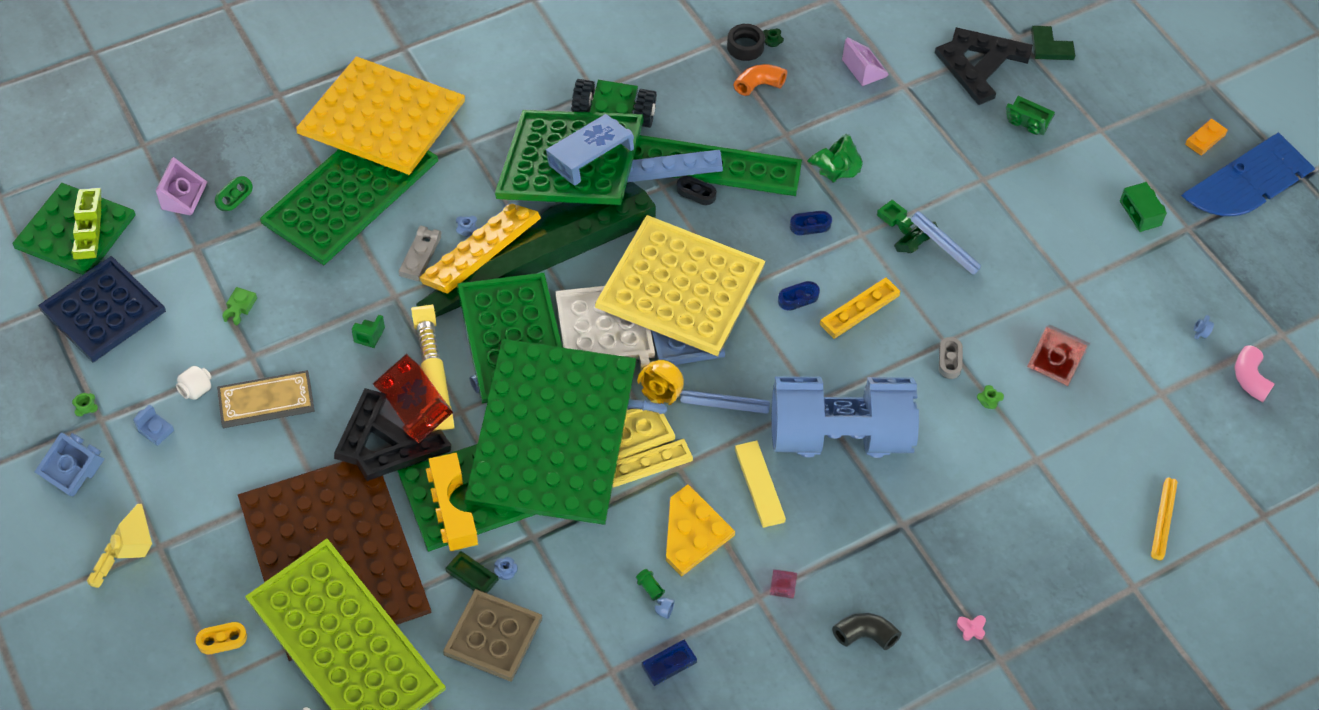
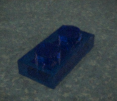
M684 639L643 661L642 668L655 686L696 664L697 658Z

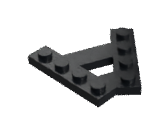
M956 27L952 41L936 47L934 53L978 105H981L996 97V92L986 80L1006 59L1028 64L1033 45ZM968 50L986 54L975 66L964 56Z
M364 388L334 452V459L357 465L365 479L369 481L450 452L452 445L441 429L415 438L380 414L386 401L385 393ZM372 432L392 445V447L374 453L365 445Z

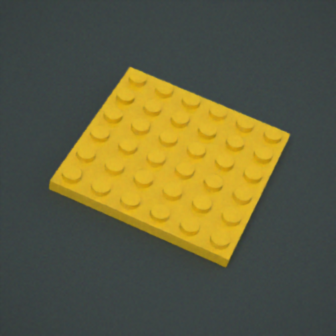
M356 56L296 127L297 134L410 175L465 102V95Z

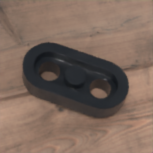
M682 176L677 181V192L679 195L702 205H710L715 202L717 191L713 185L692 176Z

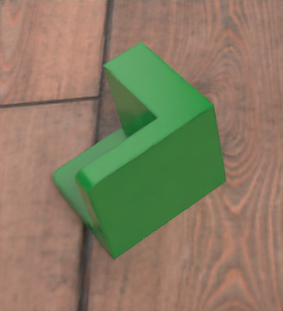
M378 315L375 322L364 320L362 324L354 323L351 329L354 342L375 348L385 329L383 316Z

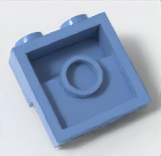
M61 432L35 470V473L66 494L74 497L87 477L92 479L104 458L99 456L102 451L90 444L88 447L82 444L84 439L74 433H71L69 436Z

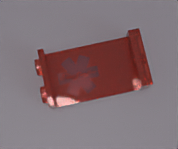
M407 353L373 383L380 392L386 394L387 400L405 424L402 427L404 431L418 443L453 413L420 365Z

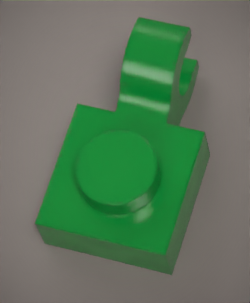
M894 200L889 201L877 210V216L891 227L897 224L904 235L912 230L910 226L914 223L907 217V210Z

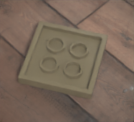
M475 589L443 650L444 656L512 682L542 621V614Z

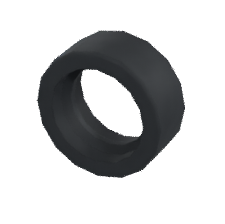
M736 25L728 33L727 50L731 56L741 61L757 59L764 51L765 35L755 25ZM740 38H750L757 42V44L744 47L738 45L735 41Z

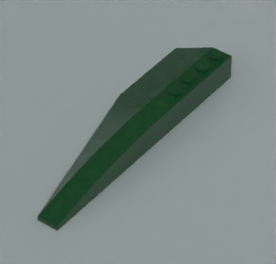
M627 182L621 205L562 202L552 206L540 215L541 219L462 283L539 273L639 229L646 215L656 218V205L645 190L634 182ZM457 287L448 294L436 289L416 303V306L433 304L435 318L461 307Z

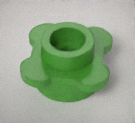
M986 385L984 391L977 395V400L981 402L983 407L988 409H995L998 402L1004 399V394L997 392L991 385Z
M81 393L72 400V404L76 408L74 411L76 416L81 417L84 414L97 411L98 406L94 403L95 396L93 394Z

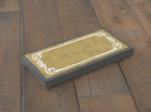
M308 370L217 387L223 429L315 412Z

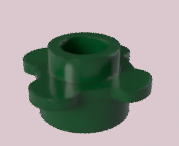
M775 28L763 31L767 46L777 47L784 42L780 29Z

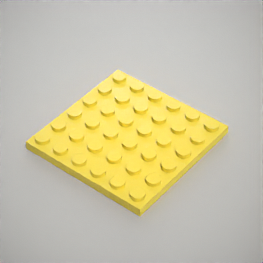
M646 215L598 297L595 308L719 356L764 268L765 261Z

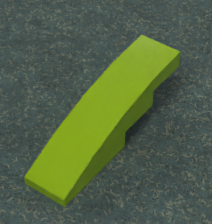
M101 188L80 189L74 209L75 225L73 235L75 241L72 250L74 260L96 258L100 234Z

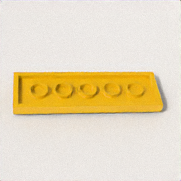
M513 203L505 206L503 211L490 218L488 223L475 230L469 238L460 242L454 250L445 254L434 266L427 268L425 273L419 277L422 284L448 294L457 287L458 283H462L541 219L538 211Z

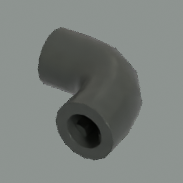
M871 613L852 614L832 627L835 638L845 647L861 637H868L876 641L884 650H888L902 635L901 631L882 616Z

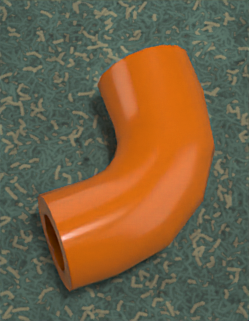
M769 64L755 65L742 72L734 81L733 86L743 96L750 95L756 86L763 84L780 89L785 83L787 70Z

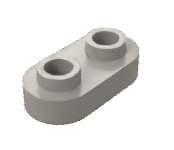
M954 337L943 339L939 348V372L948 379L957 378L962 370L963 346Z

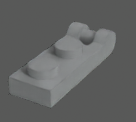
M419 226L417 235L399 269V276L420 282L419 277L424 274L441 239V231L436 229L431 231L425 226ZM425 238H429L430 241L427 242V241H424V239H425Z

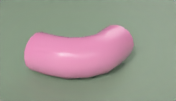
M1248 345L1238 355L1234 367L1236 379L1243 390L1263 403L1275 383L1260 375L1258 366L1263 360V353L1258 348Z

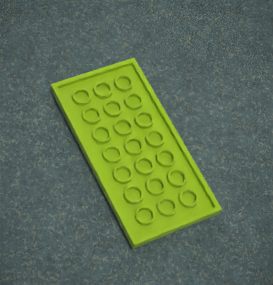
M325 539L245 596L251 607L331 710H420L446 690V686L328 539Z

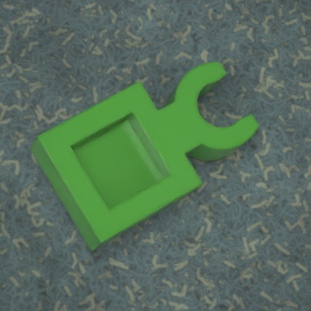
M236 287L226 303L228 309L222 315L224 322H227L230 317H234L233 322L237 326L241 322V313L248 315L257 300L256 293Z

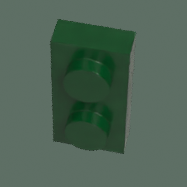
M915 226L895 243L894 247L897 252L913 253L918 250L919 245L929 240L930 237L918 226Z

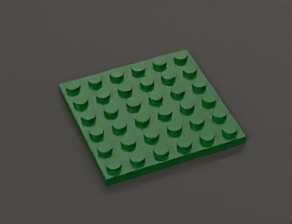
M522 110L495 190L496 199L621 205L643 124V114ZM605 114L612 119H616L620 125L632 132L634 136V150L630 151L622 144H619L579 168L581 182L575 186L548 164L546 149Z

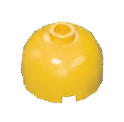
M666 360L650 362L638 374L637 379L638 385L641 382L643 386L642 393L651 401L657 400L658 404H664L665 402L671 405L680 396L684 385L683 375L678 367Z

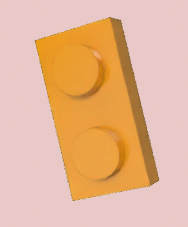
M1210 119L1187 139L1185 145L1202 156L1226 135L1228 129L1215 120Z

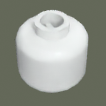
M191 366L178 376L176 388L185 399L196 400L210 390V379L212 377L205 368L201 369L197 366Z

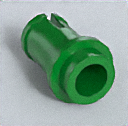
M644 569L636 576L637 584L643 586L653 601L657 600L665 593V590L653 577L654 573Z

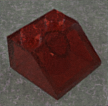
M1048 325L1027 367L1069 386L1091 343L1057 327Z

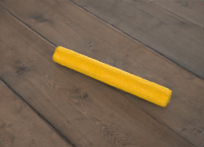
M1170 477L1166 478L1163 484L1151 557L1159 561L1163 560L1166 553L1178 484L1176 479H1171Z

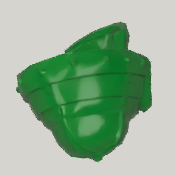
M849 134L842 135L833 143L829 150L824 148L807 160L810 165L819 167V174L827 177L833 183L841 178L855 177L861 172L863 165L862 158Z

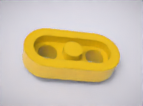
M238 622L204 628L196 636V645L200 652L208 655L237 649L245 644L247 632L245 627ZM234 635L239 636L237 639L231 640ZM214 641L212 645H206L207 642Z

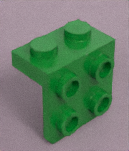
M1017 96L1013 105L1008 103L1006 106V115L1009 123L1018 127L1020 125L1024 126L1030 133L1038 135V133L1044 135L1055 115L1054 111L1020 96Z

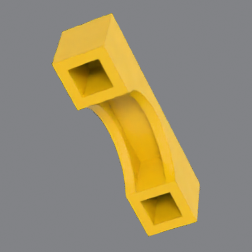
M457 453L430 458V468L426 469L428 482H433L434 488H431L433 503L438 502L439 508L435 509L438 523L443 522L444 529H440L443 544L448 543L450 551L478 545L472 513L458 510L449 501L452 493L463 485Z

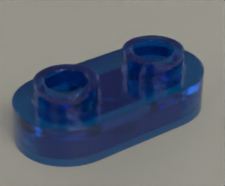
M826 211L798 213L793 215L790 220V230L796 235L827 232L832 225V217Z
M805 281L784 288L779 292L778 304L782 309L789 311L812 304L818 300L820 288L812 281Z

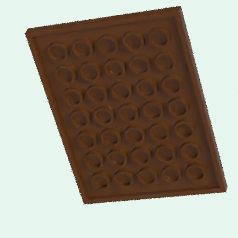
M342 461L237 494L264 582L325 539H328L396 625L432 613L383 476L367 481L357 465ZM286 652L288 661H292V658Z

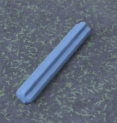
M917 211L912 216L911 221L973 275L978 272L981 265L920 211Z
M682 390L680 401L687 404L766 414L770 408V401L691 390Z

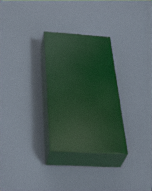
M462 551L445 568L448 574L473 591L477 589L488 593L499 580L497 575Z

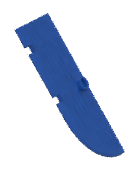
M1278 132L1181 196L1195 207L1211 214L1220 216L1243 215L1264 204L1266 199L1263 195L1271 199L1299 181V178L1295 175L1296 173L1303 178L1314 171L1315 168Z

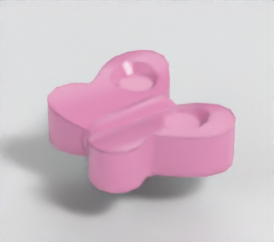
M979 615L973 620H969L966 617L958 618L956 624L963 632L964 640L968 641L973 636L981 640L985 635L983 627L986 618Z

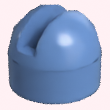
M669 598L658 599L657 603L660 606L655 605V612L661 617L669 619L675 601Z

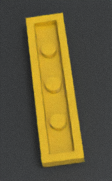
M885 277L822 318L820 326L835 339L899 297L901 291Z

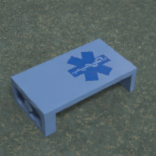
M605 114L546 149L548 164L575 186L581 182L579 168L619 144H622L630 151L634 150V136L629 129L620 125L616 119H612Z

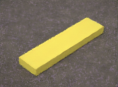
M685 439L618 460L613 488L693 461V456Z
M758 441L735 445V452L762 527L785 523L786 518Z

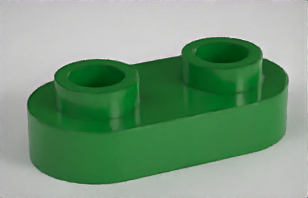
M245 176L232 179L216 194L215 205L221 211L235 209L251 194L253 189L252 182ZM238 184H239V185L241 186V188H242L241 191H239V190L237 189V185H238ZM223 197L226 198L227 204L223 203Z

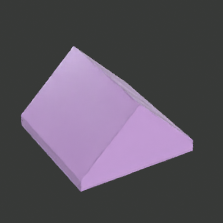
M850 38L845 40L842 60L862 86L886 78L889 75L868 47Z
M173 157L156 189L161 209L192 215L206 187L207 181Z

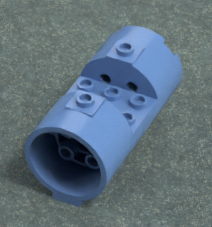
M775 376L771 411L773 451L794 452L801 454L803 457H814L815 455H821L824 435L834 439L841 438L842 435H851L852 438H863L866 454L874 458H881L884 455H890V453H914L915 451L912 446H917L919 430V409H917L916 402H913V399L918 397L917 383L913 377H867L863 397H824L821 377Z

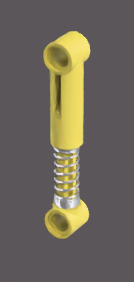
M432 304L412 307L414 329H417L421 356L423 358L421 363L423 383L425 387H428L426 398L431 431L455 429L444 364L439 358L440 355L437 354L439 350L436 349L438 345L436 344L437 340L434 334L435 326H437L434 306Z

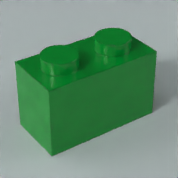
M1143 182L1124 188L1120 203L1138 231L1142 232L1162 226L1167 214L1166 208L1160 203L1155 191L1150 188L1148 183Z

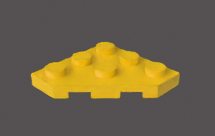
M689 484L670 497L666 561L682 577L735 536V530Z

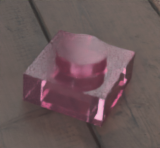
M773 569L770 595L794 599L797 573Z

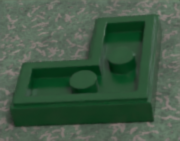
M1032 26L1031 34L1035 59H1075L1073 41H1054L1052 26Z

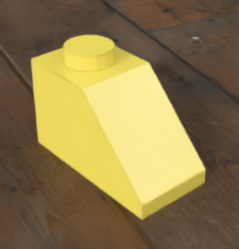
M137 504L111 536V548L115 550L117 559L145 557L152 545L142 504Z

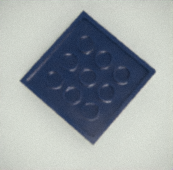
M112 256L38 305L40 311L92 363L166 312L165 306Z

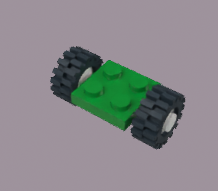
M599 79L595 90L594 81L576 80L572 95V112L633 114L634 111V114H643L642 127L651 128L656 108V91L639 89L638 92V86Z

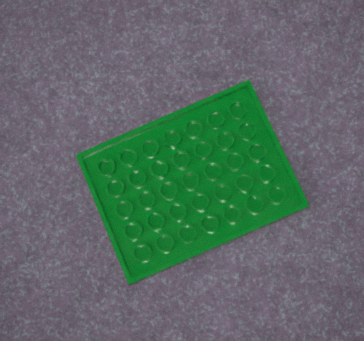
M502 339L465 495V504L606 525L636 367V358Z

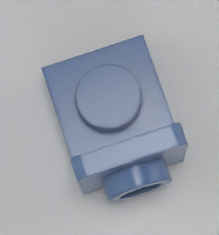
M151 405L139 411L133 419L137 431L157 446L174 431L173 426L157 415L154 407Z

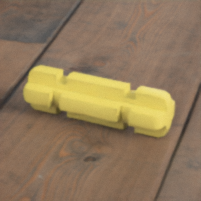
M110 543L107 544L104 549L105 553H102L93 569L95 572H92L87 579L88 584L92 587L99 588L104 581L102 578L107 576L115 562V550L111 548Z

